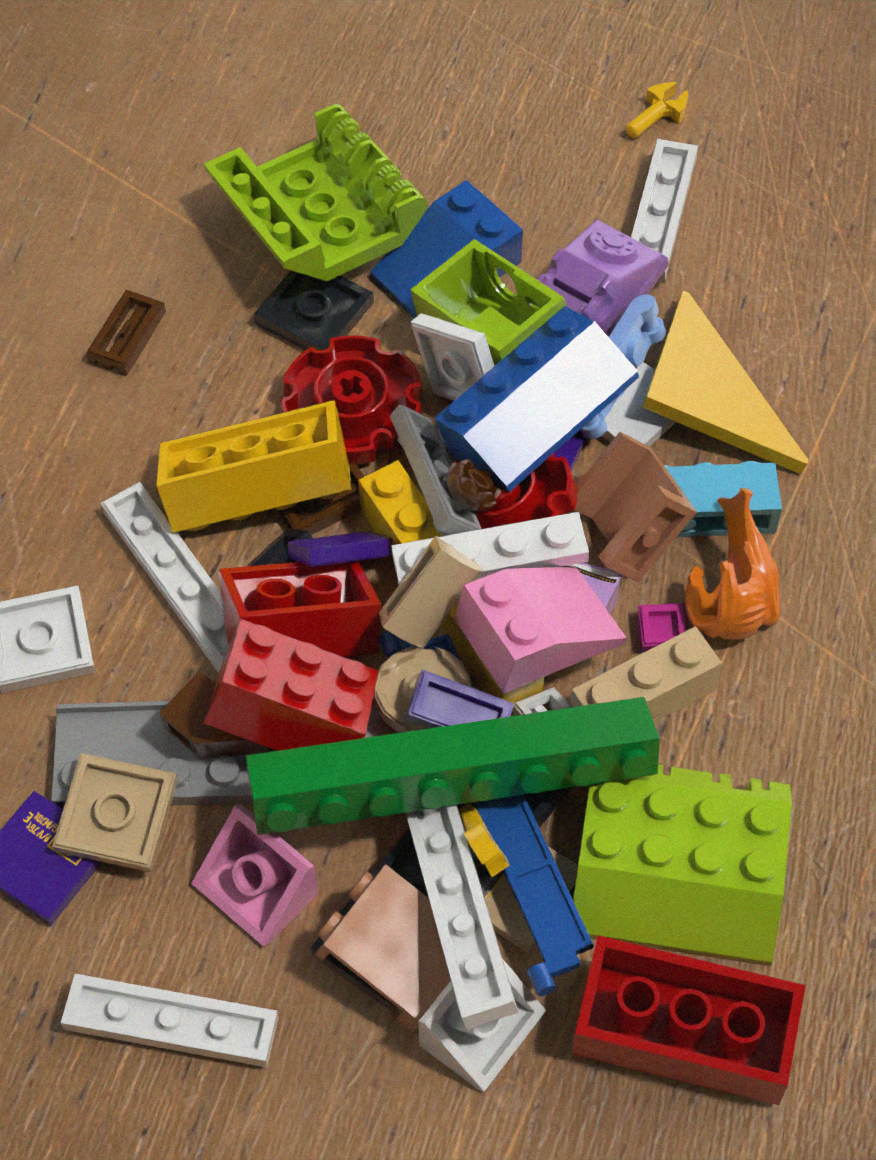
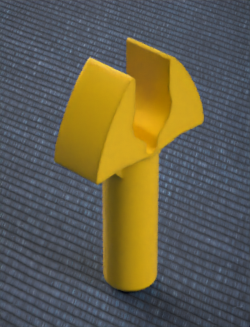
M676 82L661 83L647 89L646 101L652 105L626 125L627 135L631 138H637L659 119L666 116L679 124L685 115L688 90L682 93L678 99L668 100L675 94Z
M471 804L462 806L459 809V813L466 831L463 834L482 865L485 864L491 877H494L510 866L509 861L492 838L476 807Z

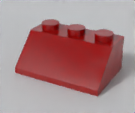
M358 561L314 567L293 562L219 569L220 591L229 645L240 620L243 619L256 625L268 627L272 631L301 642L313 644L322 650L347 659L378 653L381 602Z

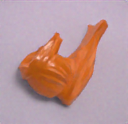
M740 488L738 494L733 498L721 497L717 500L725 513L729 541L727 560L719 564L721 579L718 586L709 594L703 584L704 571L698 566L690 569L685 593L688 617L693 627L696 626L703 634L711 638L719 636L726 640L744 639L755 635L761 625L773 627L780 618V590L777 565L755 525L749 508L753 492L745 488Z

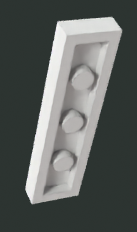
M657 139L631 238L668 257V264H670L697 159L698 146ZM669 266L657 282L665 283Z
M579 512L438 537L483 568L475 580L504 569L562 567L589 562V550ZM433 538L391 545L398 585Z
M74 974L61 1025L64 1030L267 1067L279 1016L277 1010Z

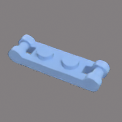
M649 294L640 295L632 300L609 336V339L635 369L645 360L650 346L661 341L666 335L663 320L657 317L659 309L656 299ZM625 390L580 429L585 438H599L606 432L607 423L605 418Z

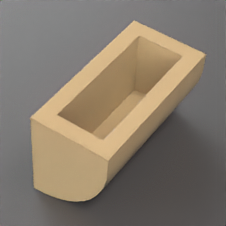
M435 536L379 611L383 628L412 645L425 647L459 602L463 586L474 581L483 568Z

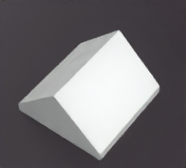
M504 960L518 1013L466 1030L461 1018L452 981H450L418 1021L419 1046L481 1091H485L546 1012L544 1007Z

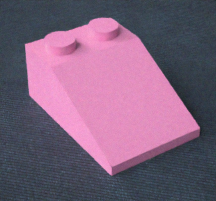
M576 566L504 569L467 583L463 586L454 620L503 693L623 645L627 639Z

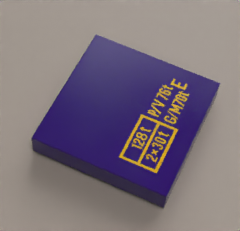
M33 791L0 830V892L51 926L102 862L54 851L52 845L63 809L36 791Z

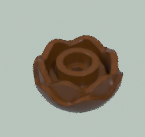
M470 459L459 463L454 462L448 470L447 491L452 499L462 508L470 512H479L490 509L497 504L495 500L500 495L501 489L494 487L493 478L488 471L476 469Z

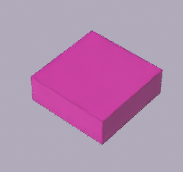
M685 603L638 605L637 620L641 654L688 630Z

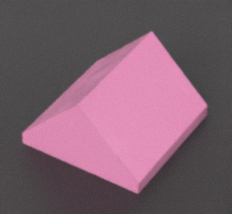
M242 804L234 806L191 883L263 947L270 944L318 895L315 866L275 832L257 835L254 814Z

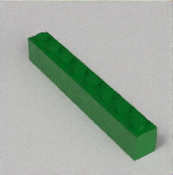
M645 697L252 754L246 755L256 830L257 835L655 775L658 774L660 738Z

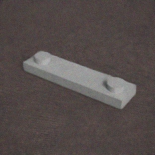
M398 405L390 415V418L398 434L397 441L404 448L434 518L433 525L435 529L443 536L482 529L475 512L462 508L452 499L447 491V474L452 462L433 420L403 405Z

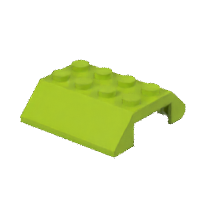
M340 104L331 105L314 113L318 139L262 165L256 166L241 147L203 164L207 174L283 268L325 281H329L402 246L428 207L427 200L414 188L410 181L400 177L402 175L401 171L394 166L393 162L372 141L368 134L359 131V124L352 119L351 115Z
M658 765V774L591 784L589 786L573 899L590 938L597 939L599 935L650 948L771 966L784 897L792 808L790 784L768 781L767 790L762 789V780L750 778L746 790L733 789L731 775L719 774L718 782H713L712 772L672 766L670 767L669 775H664L663 765Z

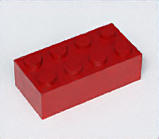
M598 935L574 1035L572 1054L780 1105L789 1083L806 985Z

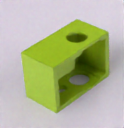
M475 239L410 289L417 316L422 313L484 333L494 366L560 309L566 306L563 296ZM497 268L504 270L512 278L517 294L511 292L502 283L497 274Z

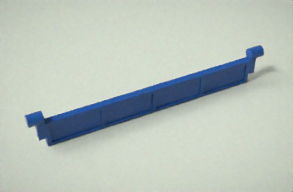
M389 631L379 636L380 643L388 659L396 652L415 646L399 639V637ZM449 633L430 639L424 649L435 651L436 647L447 650L461 660ZM517 795L472 802L492 838L509 861L510 866L504 869L503 873L544 962L530 967L527 970V974L537 996L548 995L556 989L552 978L579 968L580 961L577 955L593 949L594 944L525 796Z

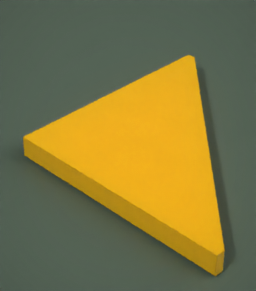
M683 291L677 302L642 407L801 474L808 463V458L688 292Z

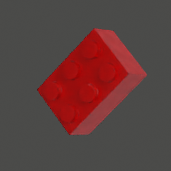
M241 619L223 658L204 724L277 751L361 739L366 735L379 671L365 666L361 662L346 659L322 650L313 644L301 642L272 631L268 627Z

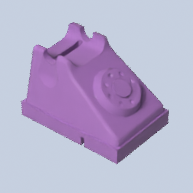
M595 219L570 244L555 253L551 259L548 272L545 275L540 274L537 280L563 296L568 308L595 321L609 337L632 300L640 295L650 293L669 266L668 257Z

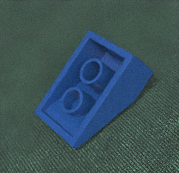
M465 180L429 206L403 245L388 252L370 271V277L412 317L416 318L417 313L410 292L411 288L473 239L517 266L522 261L523 229L468 180ZM497 268L499 277L506 273L504 270Z

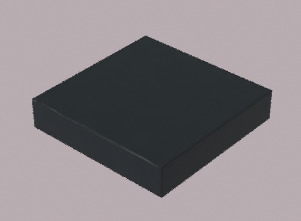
M290 270L254 313L255 324L304 350L310 347L316 350H325L330 346L329 340L331 338L347 336L374 303V295L372 291L342 276L325 281Z

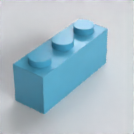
M746 461L740 464L714 465L712 463L673 467L664 465L697 511L696 515L677 537L728 535L725 513L717 500L721 497L733 498L738 494L740 488L749 489L753 492L749 508L760 534L776 533L782 505L775 463Z

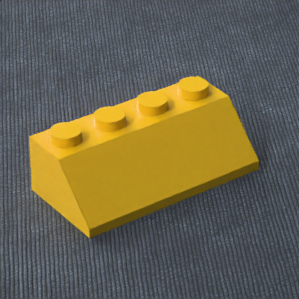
M335 401L160 443L156 486L172 532L183 530L198 531L206 528L211 523L228 519L235 521L243 520L256 512L273 508L284 510L295 506L301 501L318 497L330 499L340 495L343 491L351 490L350 467Z

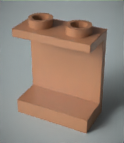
M622 432L617 434L576 484L578 498L575 510L592 518L608 542V545L598 555L606 568L637 582L697 513L653 449Z
M385 864L375 877L366 871L348 894L355 901L345 916L335 911L322 927L317 936L324 943L314 955L322 961L329 953L398 1007L402 1012L396 1020L410 1032H413L419 1028L418 1021L449 984L451 977L429 898Z

